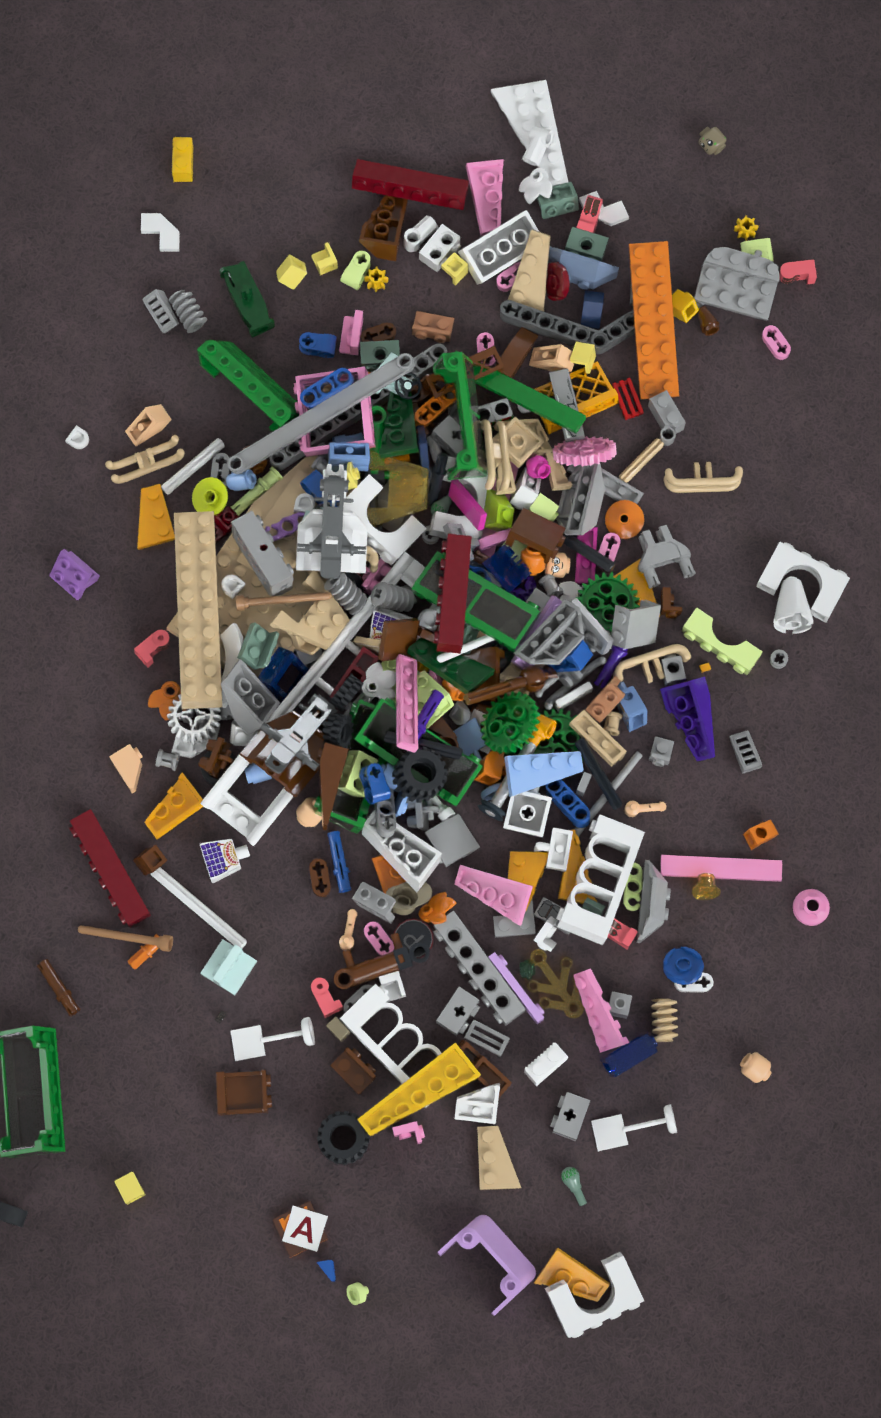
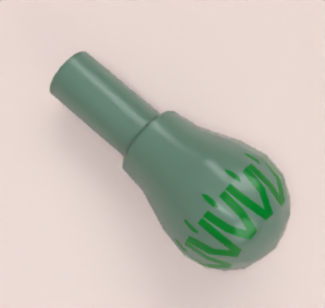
M449 493L433 503L431 506L432 515L436 511L448 513L449 507L452 504V499L448 496Z
M566 1167L561 1173V1179L570 1191L574 1193L579 1206H582L587 1201L581 1191L579 1172L574 1167Z

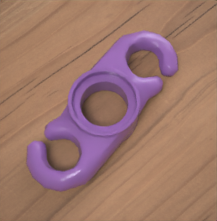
M298 512L282 518L278 523L272 524L271 528L277 530V535L272 536L273 540L277 541L291 536L297 531L299 524L297 520L299 517H304L305 513ZM282 523H291L293 529L285 531L282 528ZM266 526L265 532L270 531L269 526Z

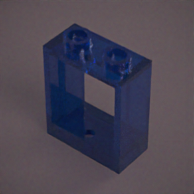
M278 647L271 657L269 665L262 670L258 679L282 703L309 669L292 651ZM290 664H292L300 674L287 693H285L277 683Z
M641 1034L628 1044L601 1058L600 1061L610 1077H617L657 1053L656 1047L658 1044L652 1035Z

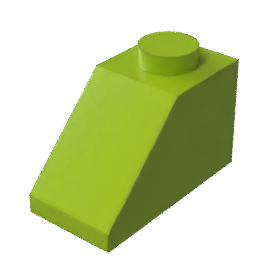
M487 490L484 507L487 516L484 527L497 532L512 528L514 508L505 494L496 495L495 490Z

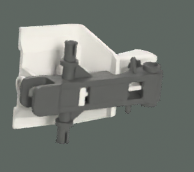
M327 464V469L323 470V479H320L322 497H314V501H323V509H313L298 524L296 570L320 571L321 577L325 579H338L341 572L366 573L368 528L354 511L343 510L344 502H354L353 499L346 498L349 480H347V471L344 470V466L339 464V470L333 472L331 470L332 465ZM328 500H332V507H327V505H330Z

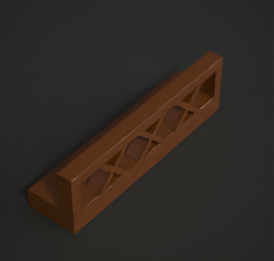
M495 346L469 357L473 362V366L481 367L479 374L474 376L475 380L505 367ZM492 357L495 358L498 364L493 368L485 365L486 360ZM433 373L422 380L425 388L429 387L434 399L455 390L454 383H450V385H453L452 387L448 388L449 384H446L444 390L437 393L433 384L439 381L444 382V378L441 375H434Z

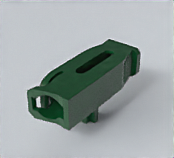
M242 261L237 265L222 267L219 270L220 276L225 278L228 293L242 321L249 328L251 338L273 329L275 322L273 318H269L266 303L245 262Z

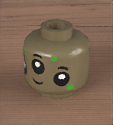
M706 127L700 132L701 138L698 143L708 155L714 154L716 156L726 147L727 139L717 127H712L711 129Z

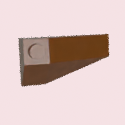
M385 195L376 211L374 210L371 213L370 219L362 225L359 242L376 258L396 261L408 199Z
M328 743L324 744L323 749L319 748L316 760L320 761L319 783L323 830H327L348 754L347 748Z

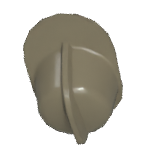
M407 882L389 888L386 894L396 900L391 912L399 915L411 914L416 907L429 901L432 896L431 887L425 882L419 891L416 892Z

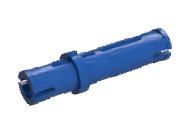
M333 831L327 834L335 869L333 874L337 878L339 893H344L352 890L348 877L350 871L346 867L340 831Z

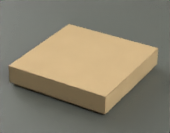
M516 417L506 425L509 460L520 468L543 445L544 440ZM499 432L492 438L493 443L500 444Z

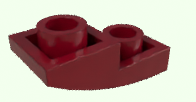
M229 506L214 516L215 544L232 530L231 521L239 518Z

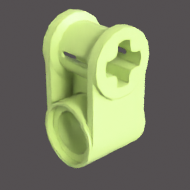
M366 251L356 252L344 270L340 281L359 290L364 281V276H366L371 266L370 255Z

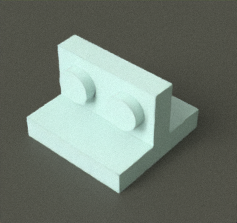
M222 939L200 974L235 996L257 963V960L244 953L242 948L237 945L233 946Z

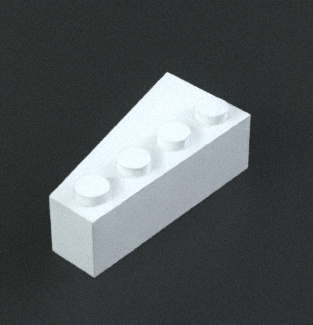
M375 810L366 820L362 835L404 880L418 892L440 863L442 853L397 823L393 836L389 838L380 836L376 830ZM385 821L384 826L386 829H389L387 828V821Z

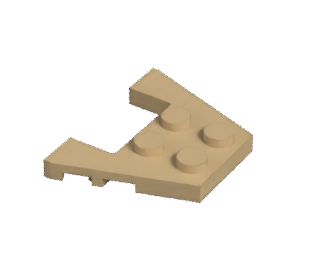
M311 571L302 583L312 593L329 592V590H325V583L317 571ZM332 596L329 600L314 601L298 623L281 610L270 626L275 629L280 628L287 631L289 635L294 634L303 638V641L327 650L350 619L337 600L334 599V596Z

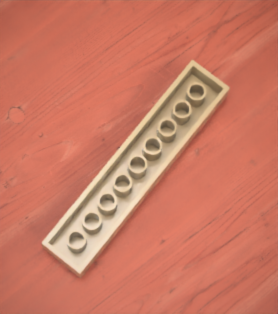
M214 511L174 513L182 709L220 708L223 705Z

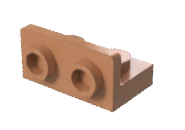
M416 311L412 335L419 339L432 338L439 343L450 342L454 318Z
M616 676L611 679L585 709L599 723L625 697V693L617 687L621 680Z

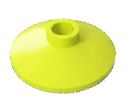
M205 478L193 490L192 502L197 512L214 511L215 516L227 504V488L217 478Z

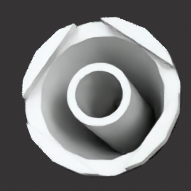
M787 577L781 584L773 623L774 628L782 633H786V630H793L792 634L802 633L811 629V624H813V617L802 582L796 577Z

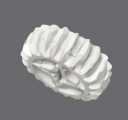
M181 694L178 695L179 702L177 700L172 701L174 706L168 708L171 713L167 714V718L170 719L168 726L172 727L171 732L173 734L177 733V739L183 737V741L186 743L190 738L191 743L195 744V739H199V742L202 743V737H206L209 740V733L216 734L214 728L220 727V723L217 722L221 720V715H219L221 712L220 708H207L210 714H206L199 709L182 711ZM195 711H196L197 716L195 717L194 724H193V721H192L191 718H193V715H194V713H195ZM178 721L189 723L191 730L183 728ZM207 723L203 728L198 730V726L200 724Z

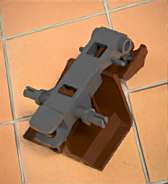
M320 694L312 696L308 702L309 707L301 703L298 705L305 711L302 715L292 710L268 723L264 722L259 728L260 731L239 754L249 763H255L269 776L285 786L284 789L295 798L319 770L320 761L316 760L319 748H324L323 741L325 739H323V735L325 733L322 730L326 727L325 722H328V716L330 717V714L337 712L335 706Z

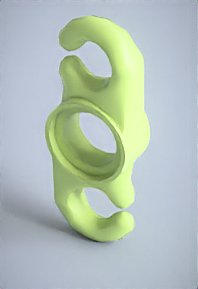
M634 863L632 867L636 868L638 872L636 875H629L623 892V904L630 911H636L641 907L639 903L631 906L628 901L634 898L637 902H640V893L643 887V870L639 864ZM635 882L638 885V890H629L628 883Z

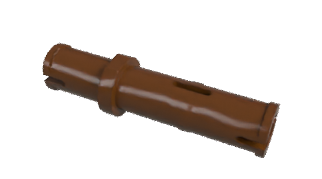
M45 959L40 962L37 968H39L56 994L57 1001L62 1003L70 1017L78 1013L77 1011L81 1009L72 998L71 991L67 990L49 960Z

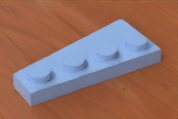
M580 751L504 757L509 797L583 771Z

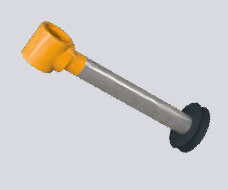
M542 714L537 717L540 721L539 724L535 725L538 731L532 732L534 738H528L529 744L525 743L518 755L533 754L540 741L549 739L556 729V721ZM507 775L491 801L480 800L482 804L477 805L483 813L498 821H503L502 816H506V813L500 808L509 794Z

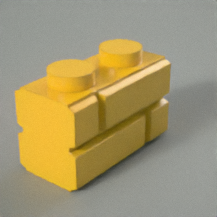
M190 137L173 138L172 175L174 182H193V141Z

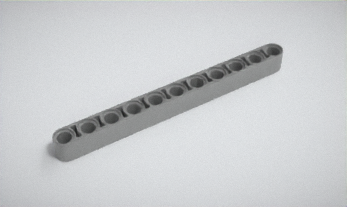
M435 344L414 357L415 367L411 372L416 374L420 380L427 374L432 373L433 365L438 360L434 354L447 353L444 345ZM408 361L407 363H405V364L402 365V366H403V367L408 366V365L410 364V361ZM420 363H425L428 366L426 368H420L418 365ZM413 376L408 378L413 382H416V379ZM383 388L377 394L380 396L378 399H371V406H382L388 402L390 391ZM356 405L311 431L310 436L316 438L311 442V447H316L321 442H327L362 419V410H356L354 408ZM341 415H346L348 417L344 421L338 419V417ZM326 425L332 427L329 431H324L322 428ZM302 437L271 455V467L273 466L277 471H282L304 457L305 454L300 449L297 452L290 451L294 446L300 448L299 440H302ZM277 457L284 459L280 463L274 462V459Z

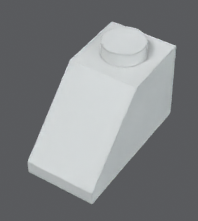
M525 467L515 485V494H511L510 503L519 510L523 508L528 510L539 494L541 478L530 477Z

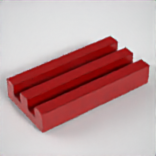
M627 378L625 381L621 380L619 383H612V388H615L618 393V403L624 419L627 420L643 415L644 411L631 378ZM627 384L638 410L637 412H635L625 385ZM618 387H621L631 414H628Z

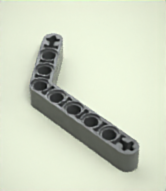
M506 300L500 305V319L503 322L519 328L523 327L531 332L571 346H575L576 342L595 345V353L598 355L603 354L635 334V326L627 325L629 321L634 322L633 310L598 331L512 300ZM529 316L531 319L524 320L522 319V317ZM547 322L549 326L543 327L540 323ZM564 328L567 332L560 333L558 329ZM617 331L620 335L613 336L611 332ZM581 334L584 335L586 338L581 340L578 339L576 336ZM601 341L603 345L597 346L594 342Z

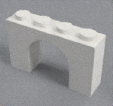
M448 456L446 471L454 467L456 458ZM446 474V476H444L443 481L451 482V480H448ZM488 475L479 478L458 479L484 510L487 493L485 484ZM438 511L432 516L428 535L447 539L443 526L447 523L462 524L466 536H472V538H477L478 540L482 538L483 529L477 530L466 516H455Z
M369 474L346 497L347 499H353L354 502H344L343 510L356 513L368 528L367 546L372 547L384 562L392 566L426 528L412 515L394 532L384 533L375 529L367 518V507L383 487Z
M779 542L756 587L774 596L782 579L790 571L802 569L812 573L818 580L820 591L810 611L812 616L826 623L850 578L847 577L845 572L830 568L826 562H818L810 554L795 550L791 544Z
M620 1252L601 1261L611 1282V1294L608 1301L600 1308L587 1310L579 1307L564 1279L545 1288L568 1338H577L584 1333V1330L590 1327L595 1329L609 1318L611 1320L621 1316V1312L627 1309L634 1310L644 1301L627 1262Z

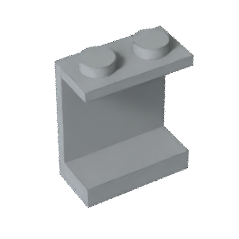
M641 600L640 608L635 609L615 605L611 637L614 639L612 645L629 649L655 643L661 605L648 600Z

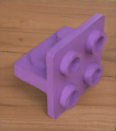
M65 549L60 552L50 573V577L76 600L81 599L85 589L97 582L100 577L99 574L72 551L68 552Z

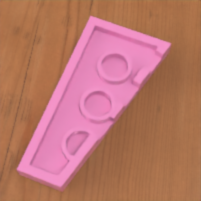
M504 159L466 164L481 236L486 235L501 225L502 169Z
M460 865L455 885L492 907L517 925H522L533 886Z
M588 969L574 974L575 984L579 990L582 1004L586 1010L589 1025L592 1027L600 1053L628 1044L627 1037H622L619 1031L621 1026L618 1020L614 1021L609 1012L611 1010L609 1003L603 1000L601 996L603 991L592 970Z

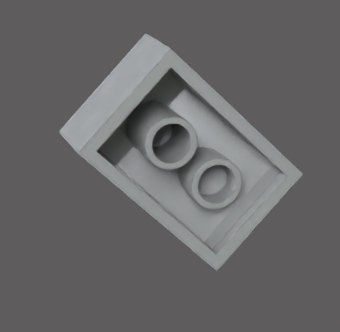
M241 659L238 660L221 683L233 718L247 735L258 730L264 722L266 723L280 704Z

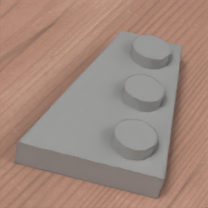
M577 598L572 600L571 603L581 608L585 643L601 655L608 653L614 639Z

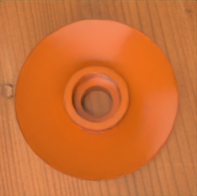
M620 500L612 504L607 510L605 524L610 533L617 534L620 539H630L642 530L644 514L636 503L629 500ZM623 515L628 517L627 522L621 521Z

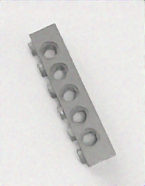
M452 911L446 916V922L434 924L435 931H433V934L439 942L443 940L447 945L445 950L451 958L455 956L459 962L457 967L462 974L467 973L471 978L469 983L475 991L479 989L482 993L481 1000L487 1007L491 1006L495 1011L493 1016L499 1024L503 1022L506 1026L523 1014L526 1009L456 913ZM451 932H456L460 938L457 941H451L448 935ZM467 948L472 954L470 957L464 958L460 955V951ZM474 965H481L484 971L481 974H475L472 971V967ZM487 981H492L496 987L494 990L488 991L484 988V984ZM498 998H505L508 1004L505 1007H499L496 1004V1000Z

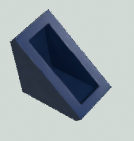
M585 290L581 325L592 329L600 328L604 293Z

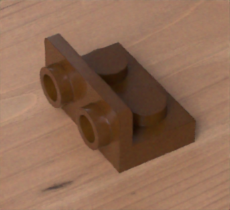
M347 1047L330 1066L360 1095L376 1079L374 1074L376 1070L369 1063L365 1065L360 1060L362 1056L355 1048L350 1050Z

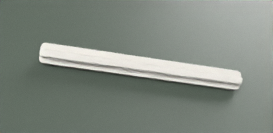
M161 867L151 873L157 881L229 942L240 948L246 945L247 940Z

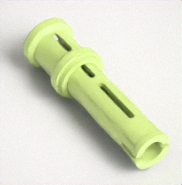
M272 466L265 476L257 479L255 487L249 490L230 508L240 516L276 482L282 480V475Z

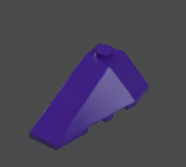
M705 677L661 688L665 708L669 714H674L678 721L675 723L678 729L682 728L687 736L685 742L696 761L714 758L711 700Z

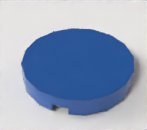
M688 947L670 950L663 961V971L666 977L680 985H689L696 982L702 976L704 970V962L701 955Z

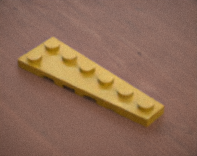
M454 1043L357 1120L371 1137L479 1078L481 1074L459 1046Z

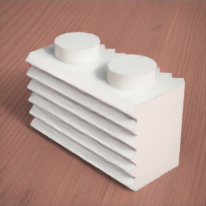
M553 1043L543 1054L537 1056L534 1062L525 1067L524 1073L535 1086H538L563 1064L568 1056L557 1043Z

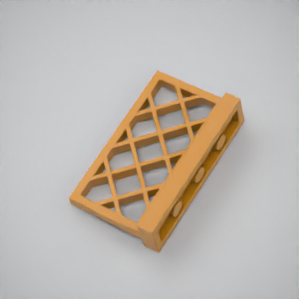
M598 361L592 367V370L596 369L599 373L597 379L588 377L585 367L570 373L571 379L575 377L582 379L580 386H572L573 390L577 391L575 398L578 411L586 415V418L618 404V393L615 388H612ZM551 382L534 389L546 394L548 397H554ZM584 382L595 383L593 390L582 388ZM599 384L606 386L608 391L599 393L596 392V388ZM580 392L590 394V398L586 401L578 399ZM541 417L548 434L562 429L561 426Z

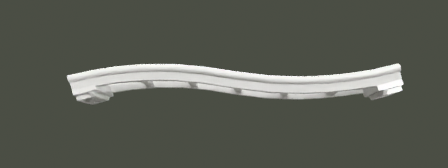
M404 552L381 582L396 585L401 579L412 588L425 567L408 553ZM432 573L424 587L437 595H441L442 589L438 588L439 578ZM371 595L367 598L363 609L350 619L330 647L322 653L266 723L294 710L315 684L329 695L333 692L334 688L320 677L345 647L356 656L361 649L351 640L377 607L372 604ZM432 603L429 609L440 613V607ZM369 685L370 690H375L373 687ZM362 692L353 703L357 704L359 699L370 703L373 698L365 696ZM351 701L349 702L347 707H345L348 710L343 715H348L352 717V715L349 714L351 706L353 704ZM238 755L200 804L215 812L244 835L247 841L254 846L293 796L283 788L261 817L228 792L230 787L250 764L242 756Z

